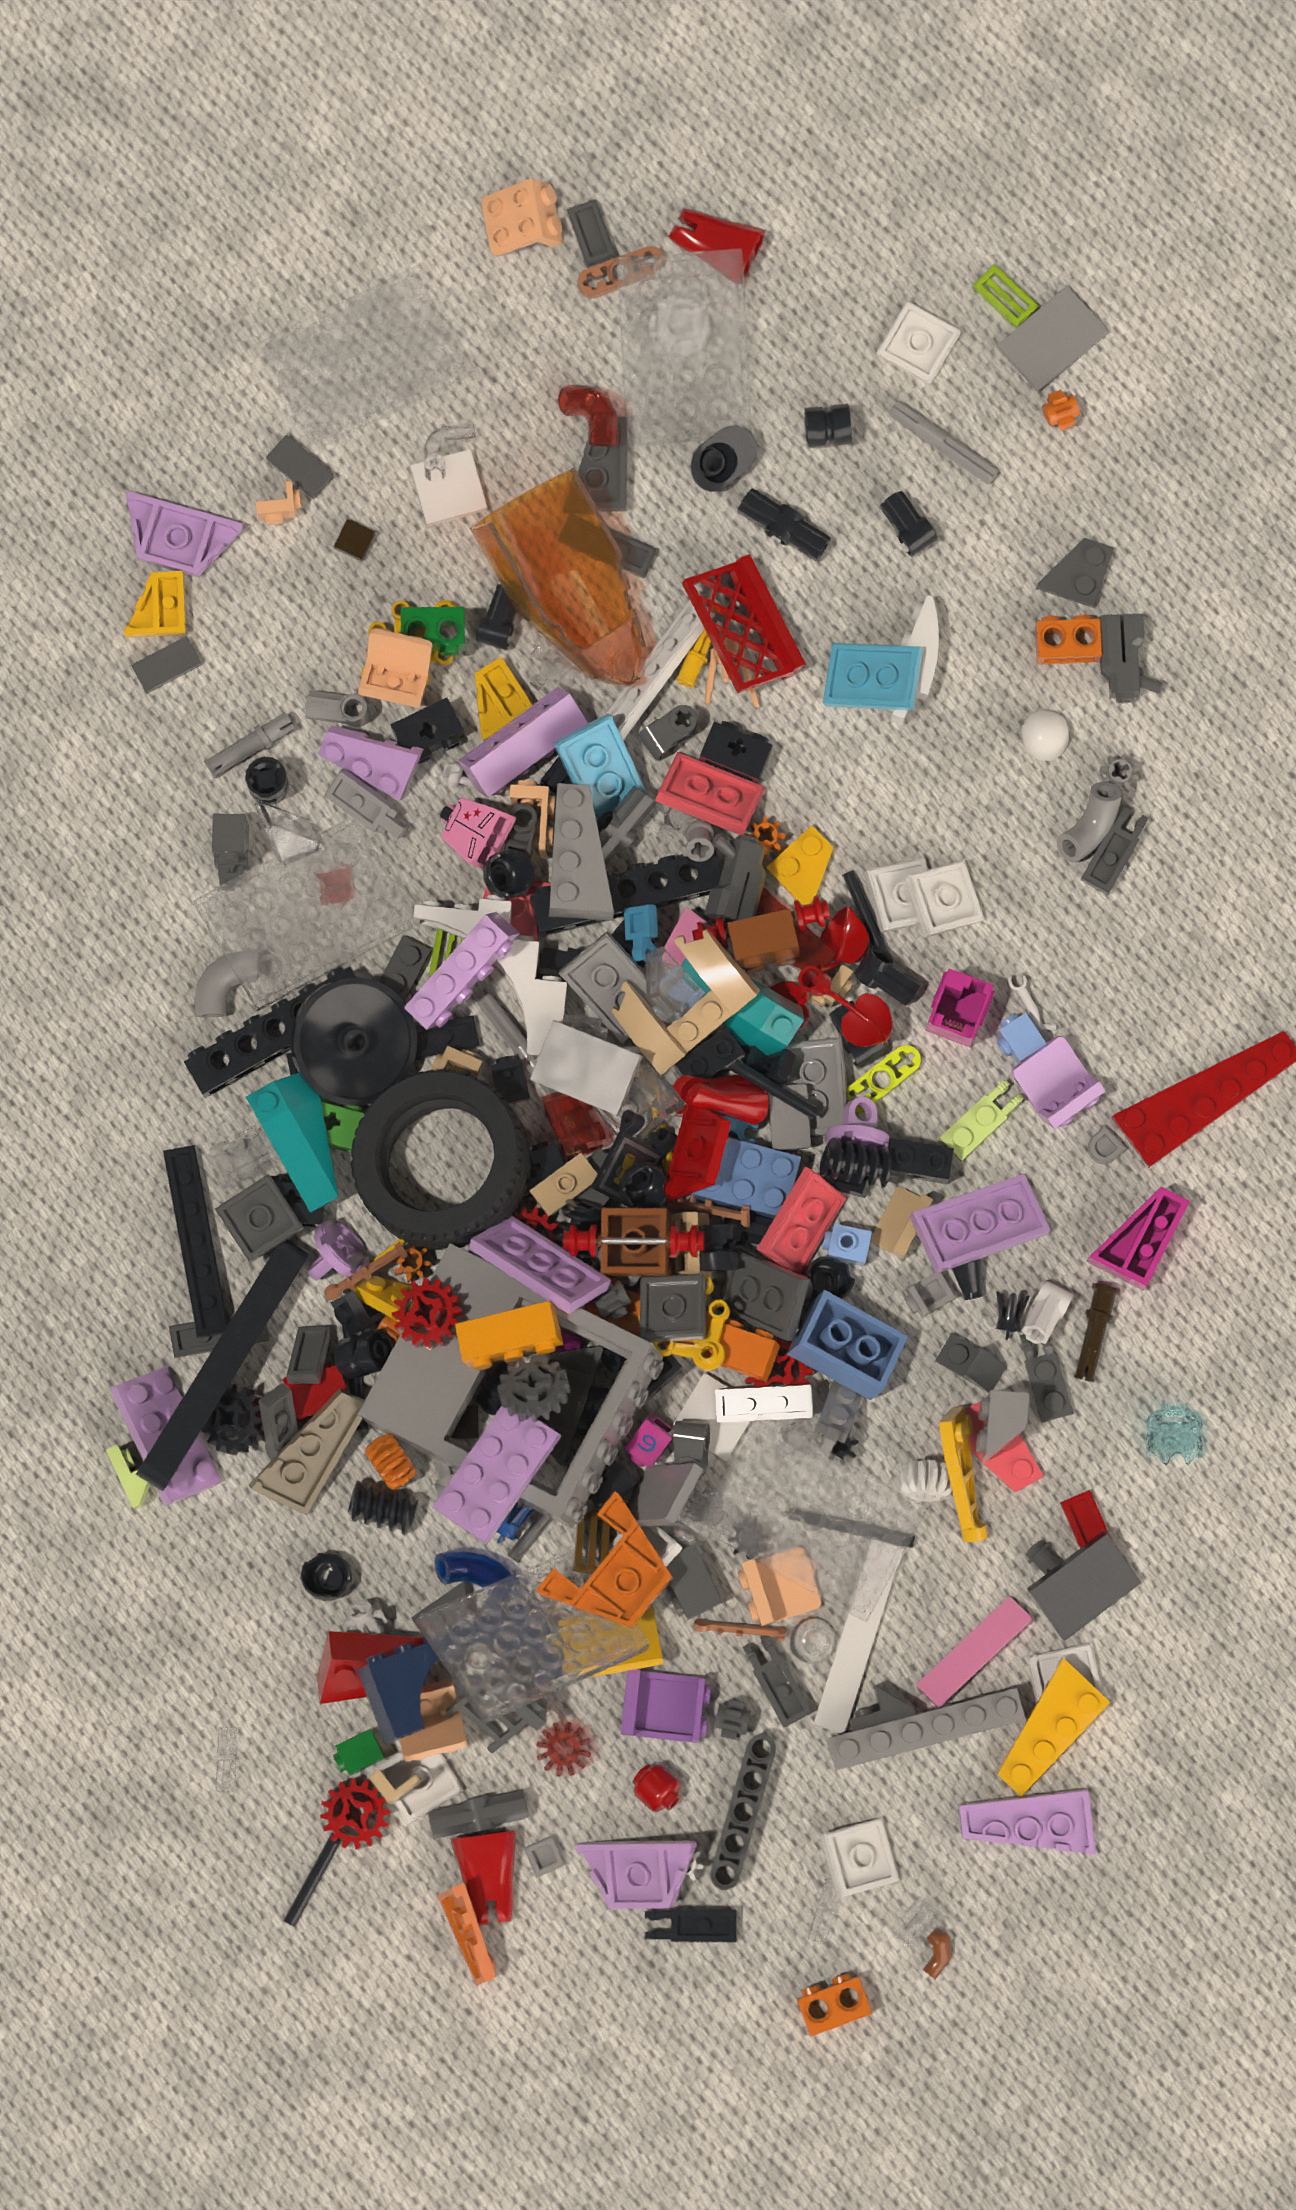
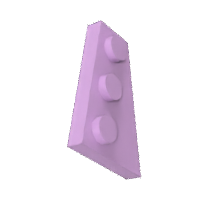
M332 725L325 734L318 755L342 769H346L351 774L399 801L406 792L423 749L415 746L411 749L397 746V742L387 739L385 742L373 740L367 734Z

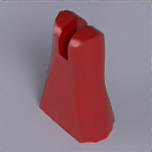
M683 208L678 220L695 231L691 232L675 225L668 238L677 246L704 261L736 285L742 284L751 267V260L754 261L763 244L766 231L758 227L724 220L700 211Z
M684 1075L679 1077L674 1083L676 1094L693 1108L717 1111L755 1126L764 1120L768 1112V1093L758 1086H753V1083L739 1075L712 1079Z
M515 1830L450 1838L454 1856L479 1926L489 1925V1906L486 1904L488 1900H496L494 1907L498 1916V1923L512 1921Z

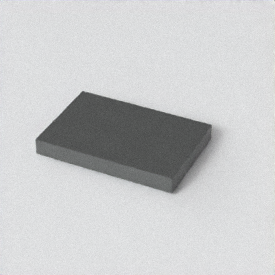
M733 1248L737 1252L738 1270L727 1271L720 1300L726 1302L731 1316L786 1341H794L810 1279L743 1249ZM719 1306L717 1309L724 1312L725 1307Z

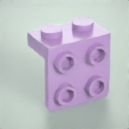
M1056 1036L1044 1047L1031 1054L1012 1069V1076L1042 1121L1054 1129L1067 1125L1072 1121L1075 1113L1082 1108L1094 1105L1099 1100V1096L1105 1092L1101 1083L1087 1073L1066 1039L1062 1036Z

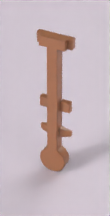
M693 1196L690 1197L689 1201L683 1200L680 1197L666 1203L671 1211H679L682 1208L690 1210V1212L707 1213L711 1219L713 1215L741 1220V1225L744 1227H750V1210L747 1205H743L741 1211L713 1206L712 1200L708 1199L705 1200V1204L696 1203Z
M398 1242L394 1245L395 1248L369 1265L359 1268V1271L346 1277L340 1283L327 1286L324 1290L326 1298L328 1300H335L347 1288L354 1290V1284L363 1278L366 1281L371 1279V1273L399 1256L402 1259L407 1258L408 1255L401 1243Z
M703 1618L694 1621V1629L696 1631H718L719 1635H722L723 1632H731L741 1637L743 1634L778 1637V1641H784L786 1627L782 1626L770 1628L710 1622Z

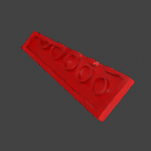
M1282 1031L1117 1112L1111 1118L1147 1167L1150 1168L1296 1062V1046L1286 1032Z

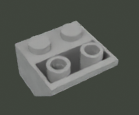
M990 1390L986 1398L982 1397L979 1405V1420H984V1430H980L977 1434L976 1452H982L981 1460L988 1461L1027 1427L1030 1393Z

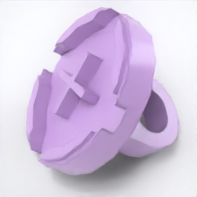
M857 1097L845 1105L842 1125L830 1127L826 1131L825 1142L828 1144L832 1138H838L841 1143L849 1140L854 1146L860 1142L864 1144L865 1148L869 1145H874L879 1150L882 1147L889 1149L890 1137L884 1131L876 1129L878 1114L872 1100L867 1097ZM856 1106L864 1109L866 1113L865 1121L857 1118L855 1114Z
M326 1220L315 1229V1243L321 1255L307 1269V1273L315 1281L323 1277L332 1268L338 1273L349 1277L359 1271V1268L369 1264L368 1256L364 1258L362 1253L365 1249L363 1243L346 1225L339 1222L333 1224L332 1220Z

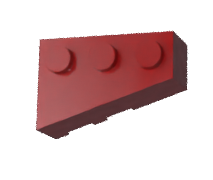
M328 1631L317 1673L319 1703L326 1704L367 1697L357 1671L367 1665L365 1659L383 1652L386 1658L396 1654L395 1648L413 1642L414 1647L425 1644L423 1641L424 1637Z

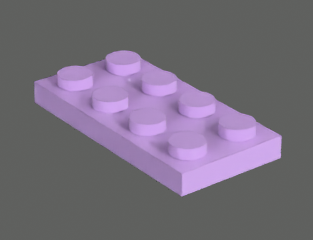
M1025 1174L920 1209L909 1216L936 1274L1043 1237L1051 1231Z
M513 1216L509 1219H504L502 1223L490 1227L471 1238L469 1246L471 1251L568 1314L604 1293L609 1288V1278L578 1258L570 1257L569 1252Z
M167 1366L116 1385L110 1390L143 1461L182 1400ZM200 1435L197 1436L165 1490L161 1491L157 1488L165 1506L210 1489L222 1482Z
M501 1406L432 1508L487 1545L553 1450L561 1435L539 1420L533 1423L531 1416H527L523 1422L519 1420L518 1413L511 1417L508 1414L507 1408Z

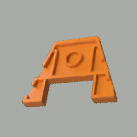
M615 1491L597 1515L623 1535L582 1588L577 1587L553 1568L535 1591L541 1596L633 1628L673 1577L621 1496Z

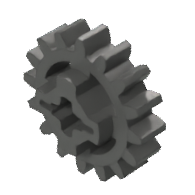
M535 1355L531 1356L528 1363H525L522 1358L518 1359V1367L515 1368L512 1365L507 1367L509 1375L501 1374V1385H498L501 1405L503 1408H507L508 1414L511 1417L518 1413L519 1420L522 1422L527 1416H531L533 1423L537 1422L540 1415H543L548 1420L550 1419V1411L560 1413L559 1403L567 1404L568 1402L567 1393L570 1392V1386L566 1371L560 1369L558 1362L550 1365L549 1359L546 1356L541 1362H537Z

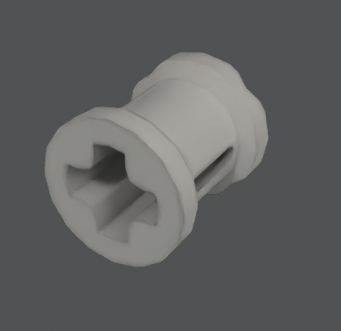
M701 820L690 823L685 830L687 840L686 854L693 861H706L714 853V845L711 841L714 836L713 828L709 823Z

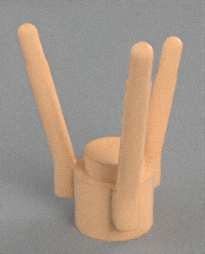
M725 637L724 645L726 649L737 654L739 643ZM715 648L710 649V665L704 700L706 705H709L711 702L717 661L722 668V681L724 683L728 682V674ZM745 648L742 655L743 658H745ZM741 666L745 682L750 681L752 677L749 669ZM755 688L748 690L753 706L758 708L757 693Z

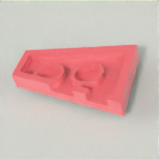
M980 1401L965 1409L966 1415L971 1417L973 1427L972 1434H969L971 1452L1014 1493L1044 1477L1020 1434L988 1461L981 1460L982 1452H976L977 1434L980 1430H984V1420H979Z

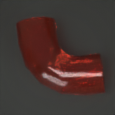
M582 384L563 386L558 395L560 411L567 417H585L588 424V445L595 447L619 446L618 417L610 398L594 386Z

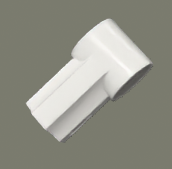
M1045 1280L1032 1304L1034 1308L1022 1329L1026 1339L1035 1344H1046L1057 1321L1062 1319L1074 1294Z

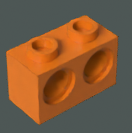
M1076 615L1073 617V620H1061L1059 616H1046L1042 618V621H1037L1035 625L1037 665L1100 662L1102 657L1100 619H1092L1091 615ZM1085 632L1091 636L1092 642L1086 645L1080 644L1076 640L1075 635ZM1049 633L1056 634L1061 642L1056 646L1048 645L1044 640V636Z
M849 1972L831 1979L833 1985L821 1989L819 1984L801 1990L803 1997L796 2000L810 2037L872 2014L859 1976L851 1978ZM845 1988H852L857 1993V2002L852 2007H844L839 2001L840 1992ZM816 1999L823 2000L827 2006L826 2014L819 2019L811 2017L808 2011L809 2004Z

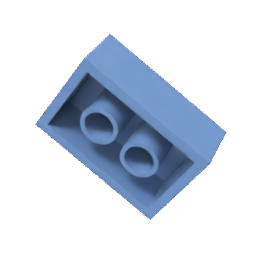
M728 1137L715 1184L693 1192L691 1196L695 1197V1200L703 1202L706 1199L712 1200L714 1205L726 1208L727 1206L742 1208L743 1205H747L749 1210L754 1212L756 1216L774 1220L794 1186L801 1156Z
M823 1290L812 1300L787 1355L861 1396L872 1400L884 1390L908 1336L832 1293Z

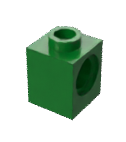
M368 1729L335 1745L338 1753L333 1754L340 1772L347 1770L350 1776L386 1759L372 1729Z

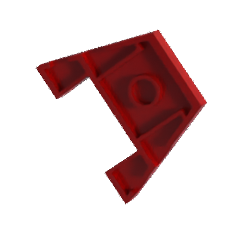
M671 1085L663 1113L674 1117H682L666 1177L667 1182L664 1185L665 1194L667 1195L665 1203L715 1184L731 1126L729 1120L713 1110L691 1107L676 1094L674 1086Z

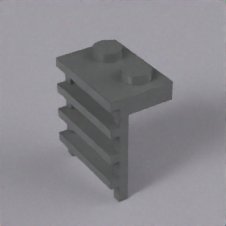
M501 1659L491 1672L487 1671L477 1684L473 1683L469 1687V1691L463 1696L459 1695L455 1699V1703L446 1709V1714L451 1717L460 1709L495 1740L487 1748L492 1754L527 1723L536 1731L545 1725L548 1700ZM488 1686L497 1697L521 1718L516 1721L482 1690ZM472 1698L477 1700L508 1729L503 1733L474 1708L469 1701Z

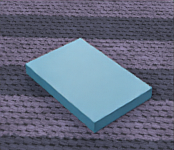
M832 643L823 704L830 707L913 711L923 649L919 646Z
M609 713L553 742L572 784L590 786L596 822L607 811H613L634 785L649 796L617 726Z

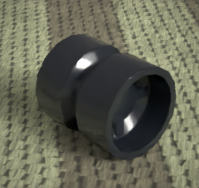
M848 403L830 405L826 412L822 407L818 406L804 408L808 448L825 446L828 440L834 446L852 444L851 418Z
M260 757L249 764L245 780L253 799L262 805H274L282 801L289 789V781L284 766L272 757Z
M698 1225V1231H704V1251H699L700 1272L738 1270L737 1252L732 1249V1246L737 1243V1225Z
M381 1329L341 1339L334 1349L335 1364L339 1372L348 1379L380 1372L394 1348V1343L391 1337Z

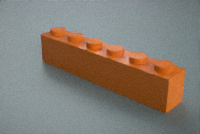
M609 1278L613 1285L620 1282L615 1279ZM636 1288L635 1292L626 1290L632 1303L625 1306L628 1311L627 1314L615 1321L611 1314L603 1318L593 1299L587 1302L585 1311L640 1337V1324L638 1322L640 1288ZM706 1311V1336L712 1321V1316L708 1311ZM726 1319L719 1341L725 1350V1359L721 1367L767 1382L780 1345L773 1340L774 1335L760 1329H756L755 1333L743 1330V1324ZM692 1340L674 1341L677 1343L695 1345ZM665 1341L662 1342V1344L664 1345V1347L668 1348L670 1342ZM706 1350L703 1353V1358H710L713 1355V1350Z

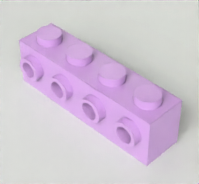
M556 687L459 759L458 762L476 791L486 797L497 795L505 789L508 782L515 777L526 774L531 769V765L539 759L553 754L556 750L553 744L554 741L587 725L588 722L571 694Z
M497 911L486 914L404 1008L426 1030L436 1026L441 1028L452 1017V1009L458 1003L461 1005L473 993L471 988L478 980L480 982L483 981L494 968L491 965L497 958H503L513 948L514 944L512 941L519 935V932Z

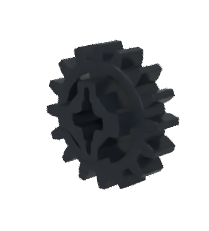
M237 1384L228 1387L208 1418L207 1426L202 1429V1432L211 1434L207 1443L216 1445V1451L230 1455H237L238 1452L247 1454L249 1453L248 1445L253 1447L259 1446L256 1439L257 1436L265 1437L264 1431L261 1429L263 1424L259 1407V1400L263 1397L254 1394V1389ZM235 1399L242 1400L241 1402H235L234 1404L231 1402ZM235 1436H238L239 1438L233 1441L228 1440L229 1437L234 1438Z

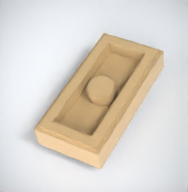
M580 1153L532 1188L530 1193L547 1216L551 1217L567 1205L566 1200L575 1199L590 1188L597 1173L584 1155Z

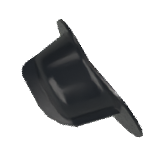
M737 425L727 426L699 445L693 452L690 464L691 475L695 483L701 489L709 492L720 491L743 474L753 464L757 454V443L753 434L744 427Z

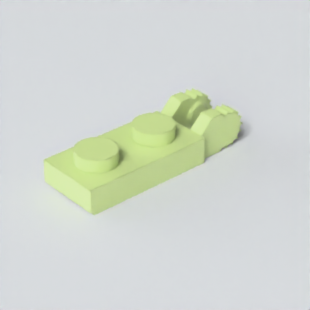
M1006 1079L988 1096L985 1094L939 1138L946 1147L954 1148L953 1154L960 1162L1008 1118L1007 1115L1024 1100L1018 1094L1012 1097L1002 1110L993 1103L999 1095L1004 1094L1008 1090L1010 1084Z

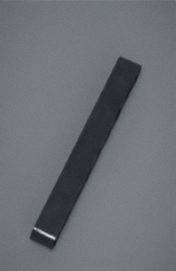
M289 1239L275 1248L135 1474L136 1476L161 1491L165 1490L310 1255L309 1251Z

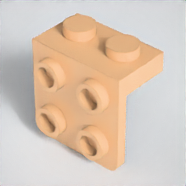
M530 178L482 198V210L490 251L493 255L501 256L535 242L550 247L563 244L561 236L562 224L557 216L556 194L551 184Z
M371 629L368 639L366 664L360 681L358 695L420 709L429 677L432 643L418 636H407L387 629Z
M519 780L518 785H510L512 807L518 804H528L533 809H541L539 852L541 859H548V851H553L554 827H550V820H555L556 796L550 794L549 786H537L536 781Z
M801 1547L758 1560L752 1559L741 1564L742 1571L737 1572L743 1591L749 1589L752 1602L747 1603L753 1622L759 1620L761 1627L816 1610L821 1605L805 1551Z
M452 1678L422 1686L420 1708L425 1728L415 1734L399 1739L405 1761L422 1760L429 1756L454 1752L467 1745L460 1709L451 1717L446 1714V1709L455 1703L457 1698Z

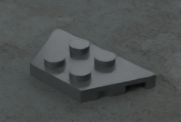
M597 1346L535 1355L537 1362H541L545 1356L548 1357L550 1365L558 1362L560 1369L566 1371L570 1386V1392L567 1393V1404L559 1403L560 1413L550 1411V1419L548 1420L543 1415L538 1416L539 1421L561 1435V1438L550 1452L560 1465L565 1466L577 1425L586 1404L588 1392L592 1386L604 1347Z

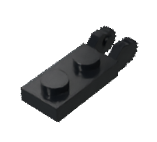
M736 1909L645 1911V1919H671V1932L649 1930L645 1932V1939L671 1940V1942H736Z

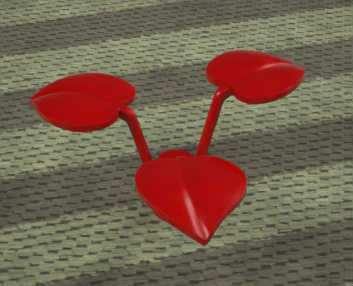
M848 906L840 910L830 920L819 939L818 950L821 958L833 963L803 968L798 976V982L801 987L795 983L784 981L775 984L770 989L802 1007L804 1021L798 1030L807 1023L810 1017L809 1009L804 1004L809 1001V993L817 997L828 994L850 1010L843 1016L841 1021L842 1034L845 1039L853 1045L868 1047L884 1043L890 1038L893 1021L889 1007L880 997L869 993L860 995L855 1005H852L830 989L831 978L824 972L838 968L842 961L847 964L856 963L868 950L869 934L867 929Z

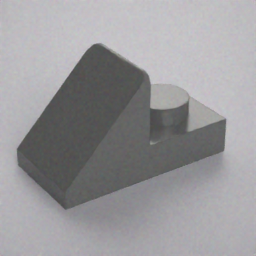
M951 1333L935 1360L938 1364L987 1393L994 1389L1007 1367L984 1348L980 1347L978 1349Z
M874 1685L873 1689L879 1711L874 1712L873 1707L854 1711L855 1718L849 1719V1724L853 1732L913 1716L916 1713L913 1707Z

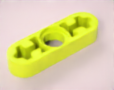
M910 1045L898 1047L847 1087L848 1102L851 1099L849 1095L851 1092L858 1095L865 1090V1087L861 1085L864 1081H866L870 1091L877 1095L871 1098L870 1093H868L864 1097L871 1099L874 1104L917 1071L921 1062L918 1050ZM903 1053L906 1056L912 1054L914 1056L911 1061L913 1066L909 1068L907 1065H904L898 1069L897 1073L902 1076L897 1079L894 1071L885 1064L890 1061L894 1067L900 1062L899 1054ZM879 1071L887 1073L890 1077L889 1086L883 1089L875 1087L872 1083V1076ZM856 1106V1115L865 1112L862 1107Z

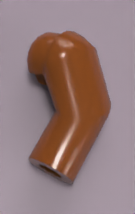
M937 1928L933 1929L927 1936L928 1943L933 1946L934 1955L922 1969L935 1980L952 1957L951 1938L946 1932L942 1933Z

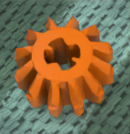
M386 1433L381 1437H377L365 1448L369 1461L390 1489L396 1490L400 1486L403 1487L410 1482V1479L416 1476L415 1467L392 1435Z

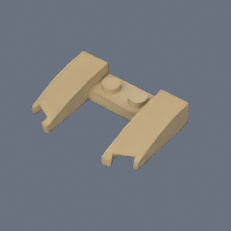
M708 929L703 930L704 939L686 943L684 935H681L674 940L687 960L711 989L696 1003L667 1026L632 984L626 980L620 989L626 992L620 1009L614 1006L611 1011L632 1041L660 1075L664 1074L701 1040L757 996L760 991Z

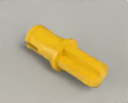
M705 629L685 655L679 675L676 677V682L682 686L693 689L703 664L708 662L706 656L712 642Z

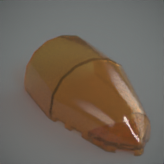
M575 468L569 469L526 491L491 512L470 528L472 535L516 612L593 681L621 687H629L640 681L641 678L638 677L641 658L645 657L646 644L637 609H632L628 590L631 587L629 579L625 580L620 563L623 560L622 552Z

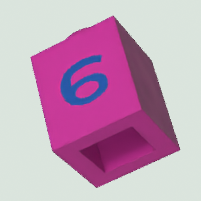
M652 1413L646 1418L624 1449L630 1453L629 1458L637 1465L642 1467L646 1465L648 1468H651L672 1442L674 1428Z

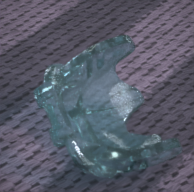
M1161 1403V1409L1154 1411L1147 1418L1146 1457L1150 1458L1152 1452L1164 1465H1167L1170 1458L1176 1453L1182 1455L1187 1465L1191 1464L1197 1455L1198 1458H1202L1203 1442L1201 1430L1203 1423L1200 1416L1194 1411L1186 1409V1404L1168 1405L1167 1403ZM1180 1416L1187 1418L1188 1422H1161L1160 1420L1163 1417Z

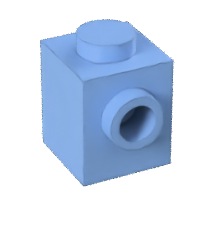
M1014 1013L1000 1023L1003 1028L999 1029L997 1035L1000 1039L996 1042L1006 1057L1011 1055L1017 1065L1047 1044L1027 1013L1020 1017Z
M834 1223L833 1230H826L822 1249L828 1250L827 1257L864 1266L872 1231Z

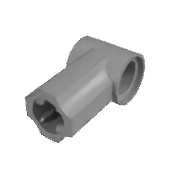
M310 690L306 701L305 717L306 719L342 723L353 728H360L369 721L370 709L365 699L356 693L341 695ZM360 705L362 706V711L358 716L350 717L347 715V711L351 706Z

